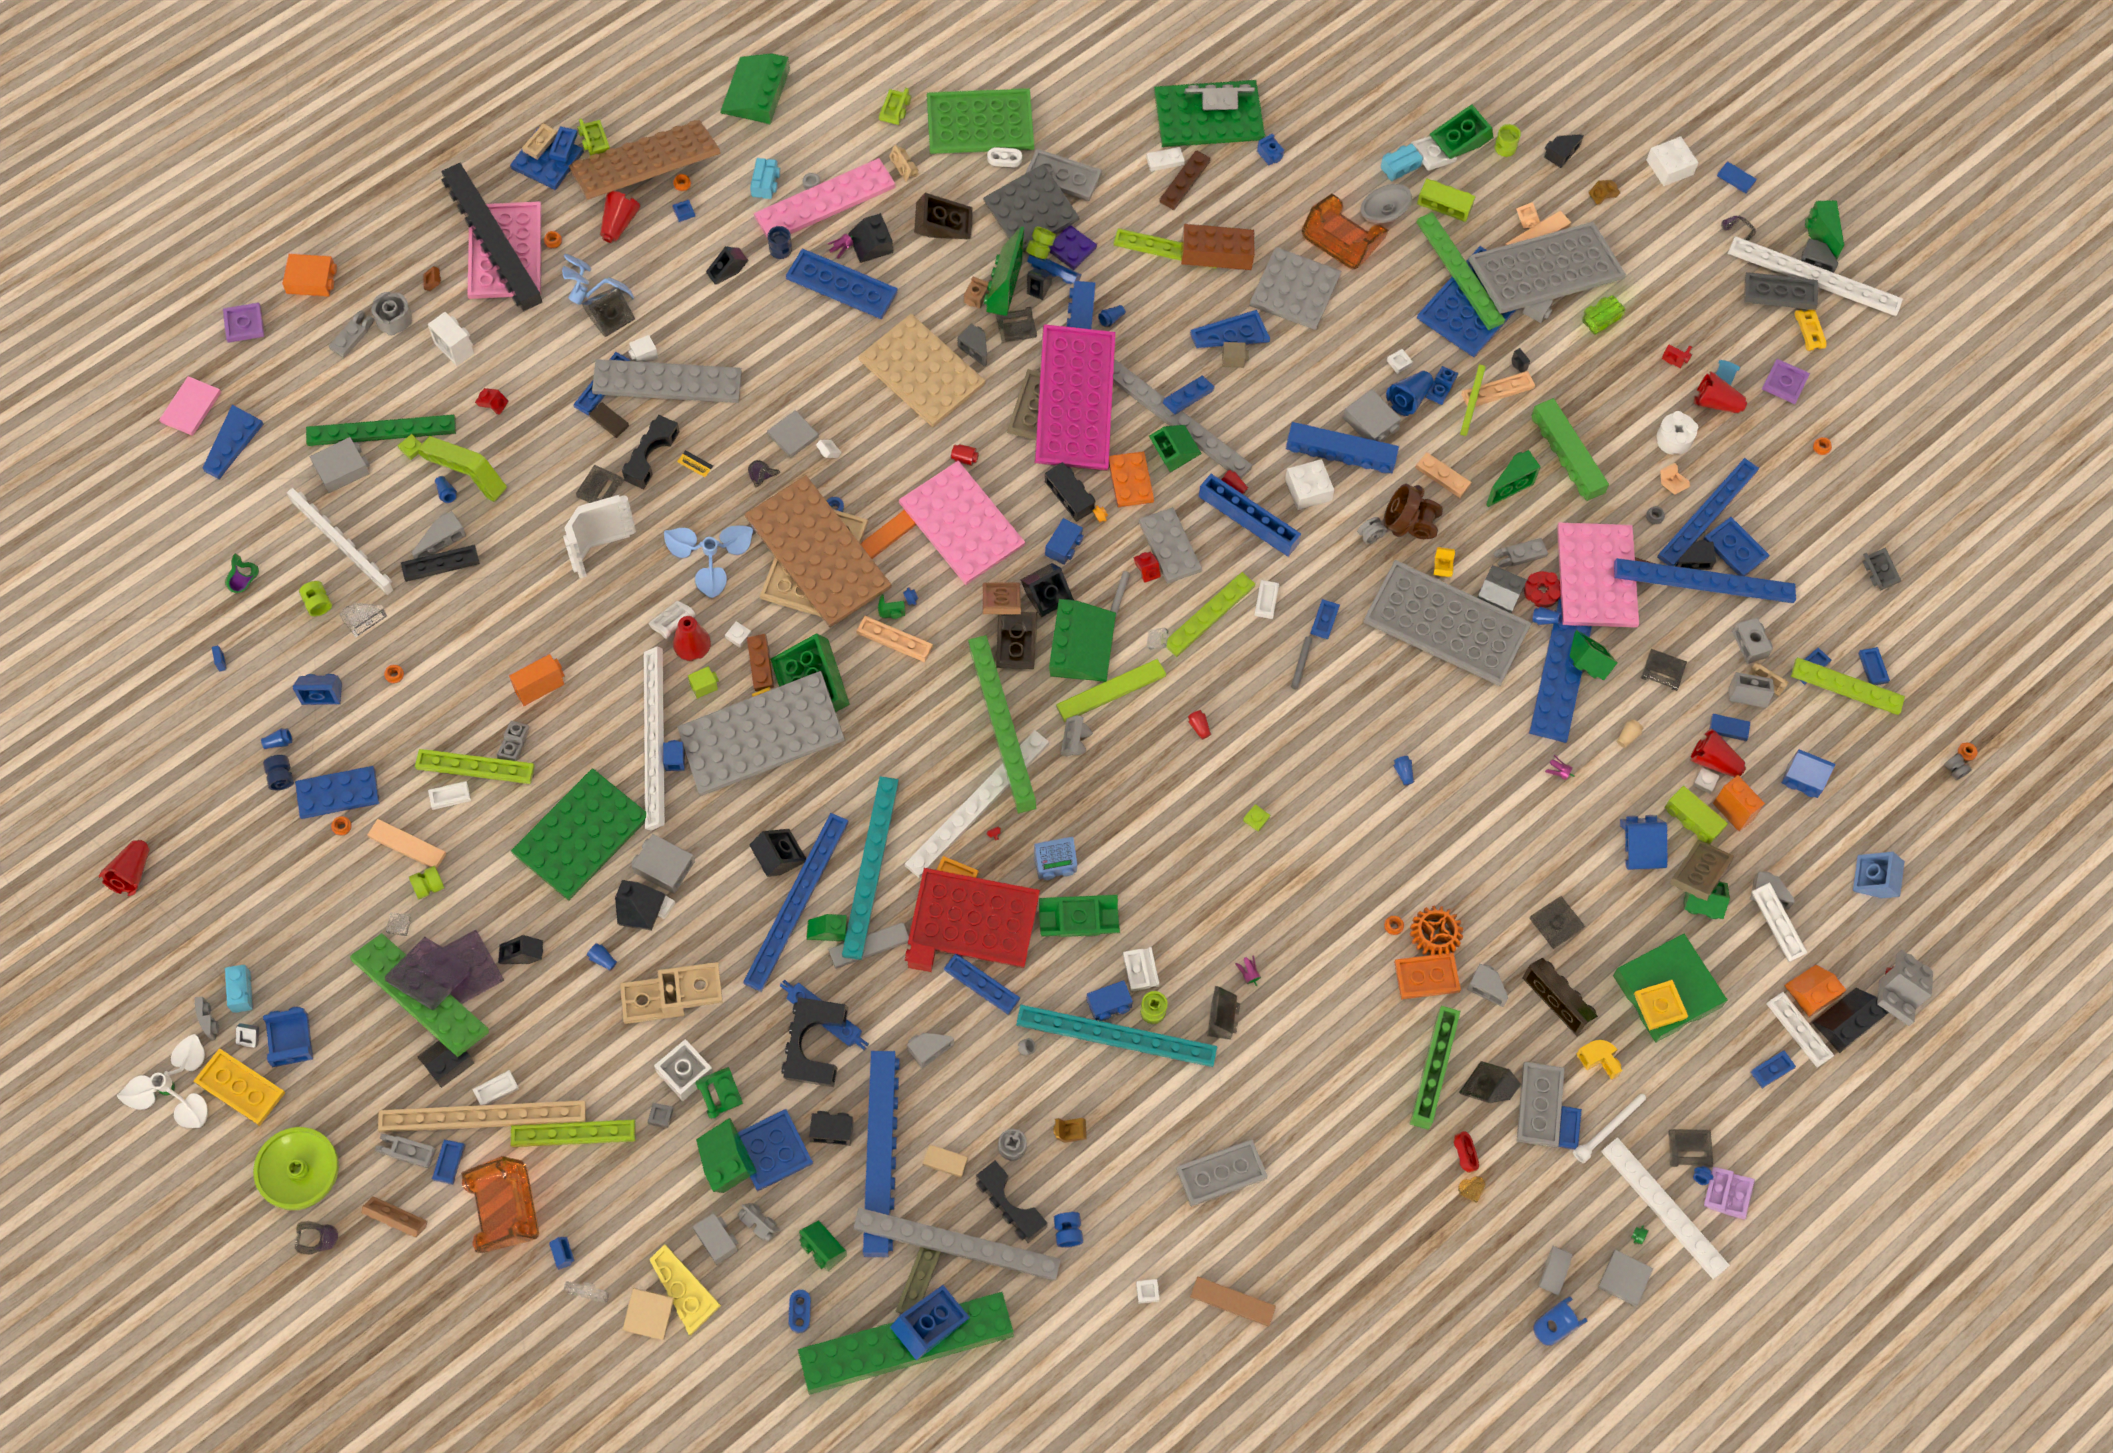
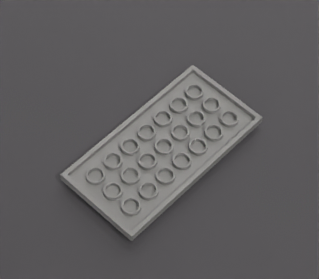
M1594 222L1470 255L1468 259L1500 314L1619 281L1626 276Z
M1397 560L1394 561L1363 621L1376 629L1498 686H1501L1531 626L1530 622Z
M821 671L677 726L700 796L845 741Z

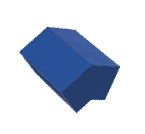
M557 1237L549 1242L558 1270L568 1267L574 1262L567 1237Z

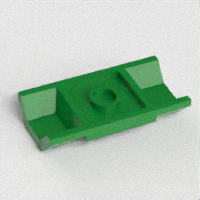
M1118 895L1039 898L1041 937L1097 936L1100 934L1120 933Z

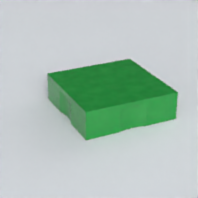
M1684 933L1618 967L1613 974L1614 979L1627 999L1636 1008L1641 1021L1655 1043L1679 1031L1686 1024L1700 1020L1721 1009L1728 1001ZM1673 980L1688 1017L1687 1019L1649 1030L1634 993L1635 991Z

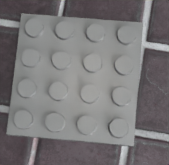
M1275 247L1250 301V306L1316 330L1342 271Z

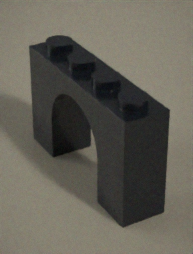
M798 997V1001L793 1006L794 1022H791L789 1026L790 1042H787L785 1047L787 1059L782 1064L781 1074H784L783 1078L790 1081L834 1087L838 1067L834 1064L807 1059L802 1050V1040L805 1033L816 1025L826 1024L845 1027L849 1009L846 1004Z

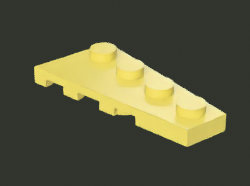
M663 1245L649 1260L661 1283H663L668 1296L674 1297L673 1304L686 1327L685 1329L691 1336L721 1307V1304L669 1247Z

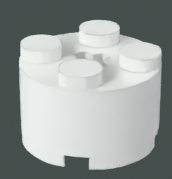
M1675 411L1667 415L1663 419L1656 435L1659 448L1671 455L1674 453H1680L1679 455L1686 453L1691 448L1697 435L1698 425L1691 417L1683 414L1681 411Z

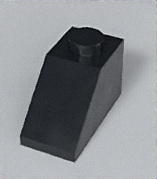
M1582 134L1557 136L1545 146L1546 153L1544 158L1562 168L1579 149L1584 136Z
M725 246L706 270V273L712 282L717 285L738 274L749 260L740 248Z
M1034 268L1027 274V294L1043 300L1052 284V274L1046 270Z
M1700 540L1694 542L1678 559L1675 567L1712 570L1716 563L1713 541Z
M522 935L499 944L498 963L531 964L541 960L543 940Z

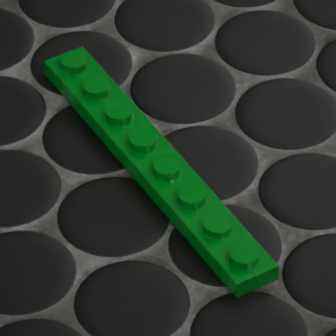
M453 414L307 426L306 443L307 446L336 444L349 437L353 442L407 438L411 434L414 437L456 434V418Z

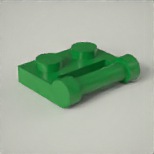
M729 1067L702 1077L695 1082L707 1106L708 1117L711 1119L718 1117L720 1113L743 1104ZM712 1083L720 1100V1104L716 1106L708 1089V1085Z

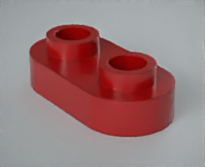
M1466 1131L1456 1134L1454 1146L1459 1155L1461 1168L1468 1173L1478 1170L1479 1160L1471 1136Z

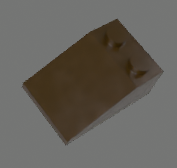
M924 193L916 202L914 233L930 238L970 239L973 207Z
M1038 612L998 614L996 668L1034 669Z

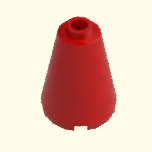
M617 191L607 193L600 235L608 243L616 242L641 206L632 197L628 200L625 198L626 194Z
M1712 371L1709 372L1710 375L1706 374L1697 388L1699 395L1694 397L1695 405L1737 414L1745 410L1747 402L1744 395Z
M684 616L679 620L673 638L674 651L677 656L686 661L703 658L711 647L710 636L694 617Z
M1709 729L1704 734L1707 737L1703 740L1700 739L1694 747L1690 761L1734 778L1737 775L1741 776L1746 770L1745 761L1715 730Z
M143 840L131 841L101 870L99 878H103L102 883L118 894L127 892V896L135 895L150 851L148 844Z

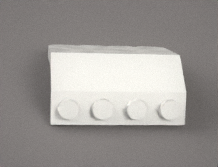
M617 495L577 507L564 527L566 535H563L574 573L578 572L579 578L587 577L582 560L590 548L628 538L636 532L627 496Z

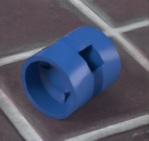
M1066 1212L1055 1215L1054 1226L1058 1230L1056 1233L1057 1246L1064 1248L1083 1244L1082 1230L1079 1229L1081 1226L1080 1213Z

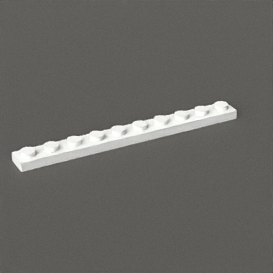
M1736 236L1728 252L1730 255L1789 277L1818 280V287L1894 316L1898 314L1903 298Z
M658 646L644 652L645 829L650 831L665 825L663 648Z
M1035 730L1020 745L1026 768L1049 745V741ZM1003 763L905 863V867L919 879L922 877L923 869L930 868L1009 787Z

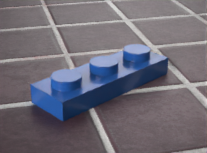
M1029 255L1027 262L1033 268L1044 269L1052 274L1053 277L1059 276L1063 278V281L1068 284L1079 281L1082 275L1049 259H1041L1033 255Z
M1202 375L1164 398L1163 404L1176 415L1213 392L1215 386Z

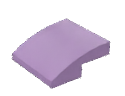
M1713 1167L1712 1175L1714 1178L1709 1182L1704 1206L1746 1220L1755 1179L1735 1175L1734 1171Z

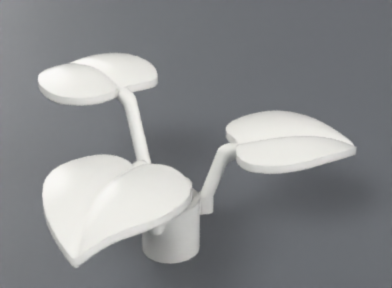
M195 1034L188 1036L173 1050L171 1063L175 1067H180L179 1069L170 1072L165 1071L164 1074L155 1073L151 1078L144 1075L137 1076L117 1094L118 1099L131 1108L144 1110L154 1104L156 1100L154 1092L157 1090L161 1092L167 1091L182 1102L174 1110L175 1121L185 1128H201L208 1116V1107L205 1099L195 1093L190 1094L184 1099L171 1089L172 1079L169 1077L170 1075L182 1072L184 1068L188 1071H194L203 1064L205 1051L198 1036Z

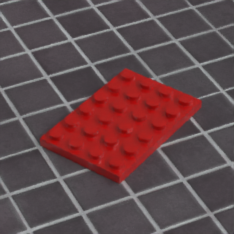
M924 868L908 946H911L912 943L935 947V951L958 954L960 956L1025 968L1040 890Z

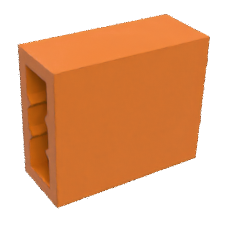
M288 254L282 283L286 294L329 297L330 291L334 288L333 276L337 273V265L334 264L332 256Z
M551 654L509 675L514 691L523 706L565 685L562 679L565 677L562 666L557 658H552Z
M1739 775L1724 785L1713 802L1716 808L1739 832L1755 819L1765 805Z

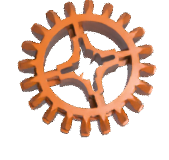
M1434 905L1431 911L1426 907L1424 908V913L1419 911L1417 913L1418 917L1415 916L1413 918V923L1410 925V929L1413 930L1410 932V936L1414 937L1412 944L1418 943L1416 949H1424L1423 955L1427 952L1431 956H1434V954L1442 956V954L1449 955L1450 952L1454 953L1456 951V947H1460V940L1463 939L1461 933L1464 929L1460 927L1461 920H1455L1457 915H1450V909L1445 912L1443 911V906H1440L1439 910H1437ZM1432 919L1439 920L1438 922H1428V920ZM1445 924L1450 928L1452 935L1445 929ZM1440 926L1439 933L1433 937L1434 931ZM1422 929L1429 936V940L1424 937ZM1437 941H1440V942L1445 943V944H1440V945H1438V944H1434V943L1437 942Z

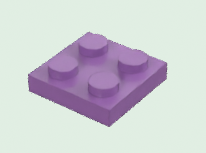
M260 303L223 308L225 333L228 343L265 337Z
M1776 359L1762 390L1795 404L1810 373Z

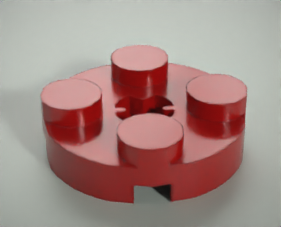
M1539 571L1530 574L1524 586V595L1528 601L1535 603L1537 607H1551L1561 596L1560 580L1553 572ZM1538 587H1546V593H1543L1542 590L1538 589Z

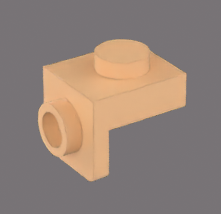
M1533 202L1516 208L1523 229L1532 228L1540 223Z
M1676 463L1660 471L1661 485L1674 495L1690 487V482L1678 473V465Z

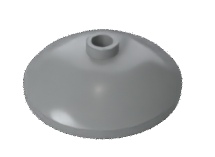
M1389 184L1377 188L1363 200L1361 213L1369 222L1386 223L1402 216L1412 203L1411 191L1408 187L1401 184Z

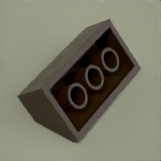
M1541 958L1529 965L1522 979L1577 1037L1596 1021L1598 1015L1595 1009L1582 1000L1581 994L1569 986L1567 979L1555 971V967L1551 962Z

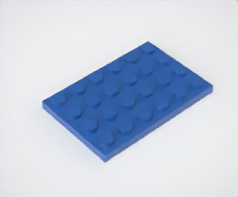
M1479 246L1473 254L1487 250ZM1467 259V260H1466L1467 264L1469 265V267L1471 268V270L1473 271V273L1475 274V276L1477 277V279L1479 280V282H1480L1481 285L1483 286L1481 280L1479 279L1478 275L1476 274L1475 270L1473 269L1471 263H1470L1469 260ZM1453 277L1448 280L1417 315L1418 320L1474 358L1504 325L1502 324L1488 330ZM1516 310L1501 313L1505 319L1504 324Z

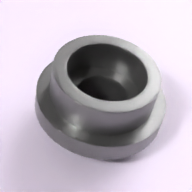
M1654 506L1648 509L1646 518L1652 524H1660L1665 518V513L1661 507Z

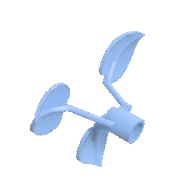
M564 254L566 260L580 268V274L569 267L563 266L562 268L564 279L577 281L568 297L572 302L581 305L585 297L589 298L604 283H609L625 291L634 299L632 292L625 284L610 277L603 279L587 292L588 288L581 284V282L589 285V281L582 275L584 269L591 271V267L581 259Z
M741 525L725 528L719 536L723 544L713 537H706L703 542L695 546L697 537L688 528L665 530L664 540L669 551L679 558H687L691 554V549L697 550L702 547L703 553L709 556V568H702L697 572L695 584L706 596L714 598L725 588L727 577L722 568H713L712 556L716 554L718 546L721 548L726 547L727 551L733 555L745 553L751 543L753 528Z

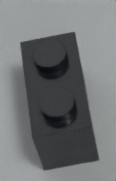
M826 1111L812 1113L809 1133L810 1142L851 1146L853 1116L847 1113L830 1115Z

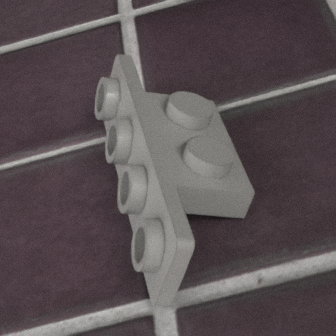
M1249 84L1240 85V88H1233V85H1223V88H1216V85H1206L1205 88H1199L1198 85H1190L1188 89L1184 90V94H1202L1203 110H1237V93H1253L1254 87L1250 88Z

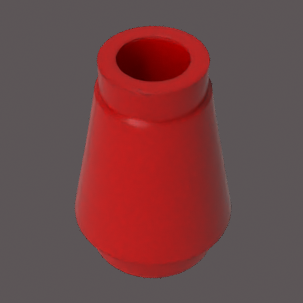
M1229 470L1221 479L1241 494H1244L1249 488L1235 471Z
M1198 710L1188 716V723L1201 740L1212 735L1205 713Z

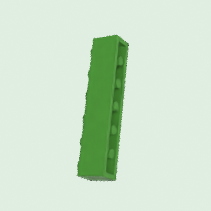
M1552 398L1534 406L1532 412L1533 422L1539 426L1542 436L1548 440L1551 450L1557 454L1561 466L1565 467L1570 480L1578 487L1579 494L1586 501L1605 494L1609 483L1555 399Z
M1441 1005L1437 1013L1410 1125L1429 1130L1433 1124L1461 1012L1459 1010Z

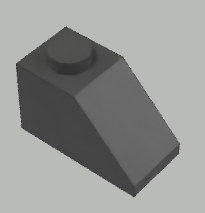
M1808 239L1800 261L1834 273L1839 263L1828 246L1818 240Z
M971 323L957 337L958 347L985 367L987 365L985 332L981 327H976Z

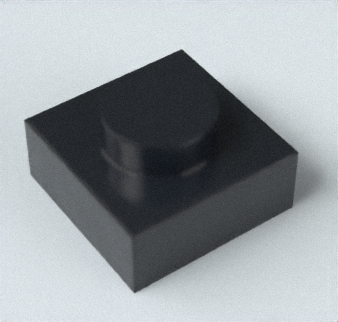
M1521 348L1515 350L1511 359L1513 366L1521 373L1527 371L1530 364L1529 358Z

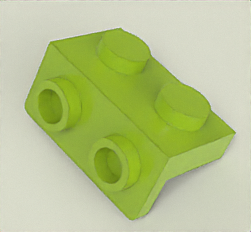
M905 87L904 92L889 89L879 114L880 121L896 125L900 124L901 119H904L906 115L905 108L911 102L909 88Z
M579 119L578 133L580 137H584L582 144L584 150H588L590 156L604 153L610 149L600 120L584 124L583 120Z

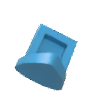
M1719 360L1716 374L1731 385L1740 367L1734 363Z

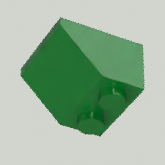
M1578 630L1575 631L1570 651V657L1574 661L1573 665L1581 671L1585 669L1594 679L1598 677L1605 680L1618 662L1604 645Z
M1719 881L1707 901L1685 891L1684 909L1691 914L1697 915L1699 913L1711 919H1724L1730 901L1728 883Z

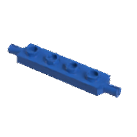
M783 980L782 982L785 985L780 984V987L788 992L786 999L793 1004L798 1001V997L822 1001L799 982L792 986L786 980ZM846 1020L845 1027L820 1024L849 1047L856 1044L865 1050L866 1047L861 1043L867 1047L869 1045L860 1037L862 1030L849 1020Z

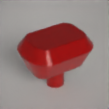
M995 827L988 830L986 835L989 838L994 837L995 841L999 840L997 835L1001 833V828Z

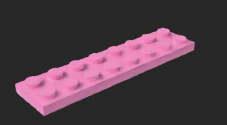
M880 158L757 211L754 213V217L767 239L769 230L775 226L786 227L790 234L892 190L896 188V185Z

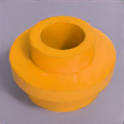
M1098 505L1095 506L1096 508L1092 511L1098 522H1106L1105 517L1108 514L1104 507L1099 508Z

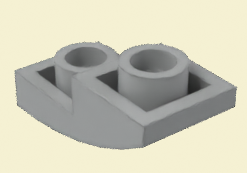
M510 721L504 733V741L497 753V759L518 760L528 734L529 725Z
M203 996L194 997L199 1024L209 1039L215 1041L216 1034L219 1032L218 1022L210 1015V1003Z
M1552 1246L1545 1262L1546 1268L1538 1286L1559 1295L1570 1266L1572 1254Z

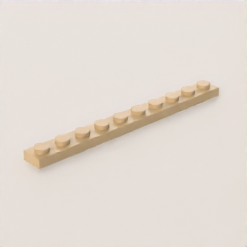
M586 1101L379 1110L378 1131L401 1132L586 1122Z

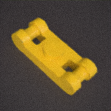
M1807 309V311L1796 310L1795 319L1798 321L1802 331L1806 350L1812 351L1814 348L1825 349L1826 339L1816 311Z

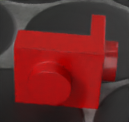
M1668 344L1662 359L1681 369L1684 362L1688 364L1693 355L1690 353L1692 346L1689 345L1687 350L1683 352Z
M484 388L475 401L479 407L491 408L498 415L502 413L509 402L498 389Z
M1151 551L1133 557L1135 565L1141 571L1144 583L1161 577L1159 562Z

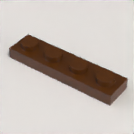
M1196 150L1160 197L1159 203L1175 210L1208 166L1211 158Z

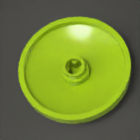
M293 1127L282 1130L269 1138L256 1156L253 1168L255 1185L262 1197L278 1208L301 1210L311 1207L321 1201L334 1186L339 1170L338 1155L333 1144L323 1134L314 1129Z

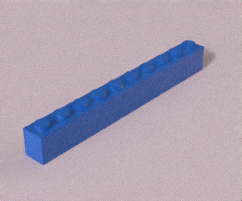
M871 1051L865 1209L890 1215V1210H894L895 1198H891V1190H895V1177H892V1170H896V1157H892V1151L897 1148V1137H893V1129H897V1117H894V1110H898V1097L894 1096L895 1090H899V1078L895 1077V1070H899L900 1058H896L895 1051ZM864 1233L863 1256L889 1258V1251H893V1240Z

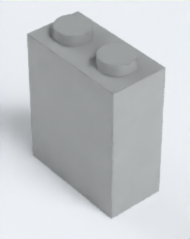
M1373 389L1345 408L1343 419L1362 438L1384 442L1388 435L1395 434L1400 428L1401 418Z
M350 437L309 456L328 493L369 475L367 467L370 465L366 457H361L359 454L362 451L358 443H353Z
M652 834L649 839L647 838L644 841L640 854L633 858L632 868L635 874L675 894L695 863L693 854Z

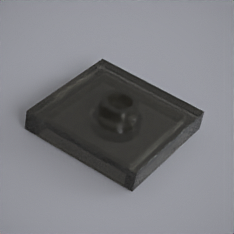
M1562 896L1529 918L1553 949L1586 927Z

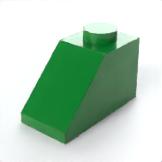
M825 914L809 919L806 939L845 942L848 926L847 915Z

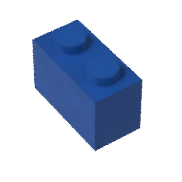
M1063 518L1045 547V556L1065 565L1068 559L1071 560L1073 558L1076 545H1080L1083 541V527Z
M1124 980L1087 993L1086 1001L1096 1021H1105L1116 1013H1127L1133 1004Z

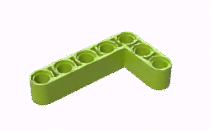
M429 436L417 449V452L424 459L469 475L485 497L493 502L507 489L506 484L486 458L477 452Z

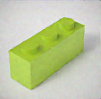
M1426 178L1420 191L1417 205L1466 222L1476 196Z
M1684 785L1669 799L1664 807L1672 817H1676L1681 821L1686 829L1695 833L1699 840L1709 845L1728 825L1723 818Z

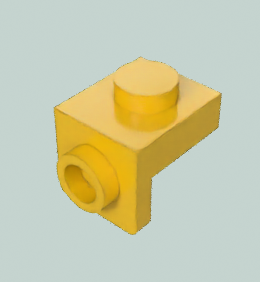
M1437 547L1433 575L1452 577L1454 549Z

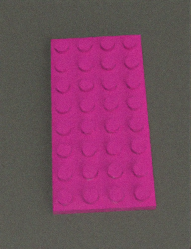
M1044 324L1035 463L1059 465L1063 462L1067 467L1108 470L1116 332Z

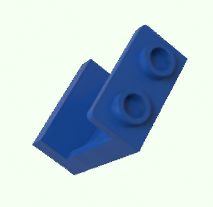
M292 1007L289 1011H272L268 1015L263 1016V1020L266 1023L269 1048L267 1062L272 1068L313 1059L308 1013L304 1008Z

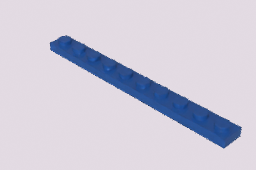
M1616 558L1614 561V578L1787 603H1794L1796 601L1795 583Z
M830 813L743 981L744 985L760 992L763 991L849 823L847 819Z

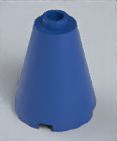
M1420 371L1392 384L1386 392L1387 401L1390 400L1392 403L1391 408L1403 416L1414 414L1434 383L1432 375L1427 371Z

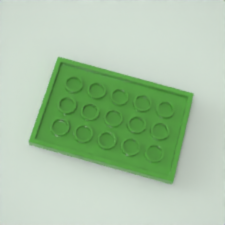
M1030 88L927 92L930 154L988 152L992 148L1034 150Z

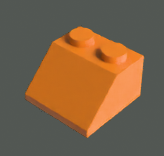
M1814 965L1784 985L1808 1017H1811L1839 999L1846 992L1845 987L1833 973L1818 965Z

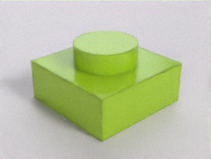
M411 434L397 446L401 452L412 460L419 454L417 449L422 443Z
M1255 804L1243 818V821L1259 832L1271 815Z

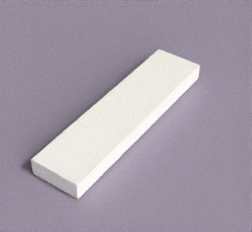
M1770 882L1751 891L1788 962L1806 954L1807 951Z
M1784 992L1767 1002V1006L1817 1068L1833 1058L1834 1054Z

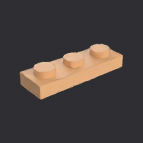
M1427 452L1416 464L1415 468L1459 498L1471 485L1469 480Z

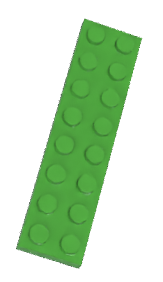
M381 933L350 955L351 961L457 1057L489 1033L488 1027L384 934Z

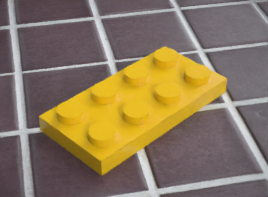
M220 1048L193 1081L258 1126L263 1123L285 1094L284 1090Z

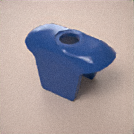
M1571 1296L1556 1304L1535 1321L1533 1326L1534 1333L1537 1339L1544 1345L1552 1346L1588 1322L1586 1318L1578 1321L1573 1310L1567 1305L1573 1300ZM1549 1320L1555 1322L1557 1331H1552L1549 1328Z

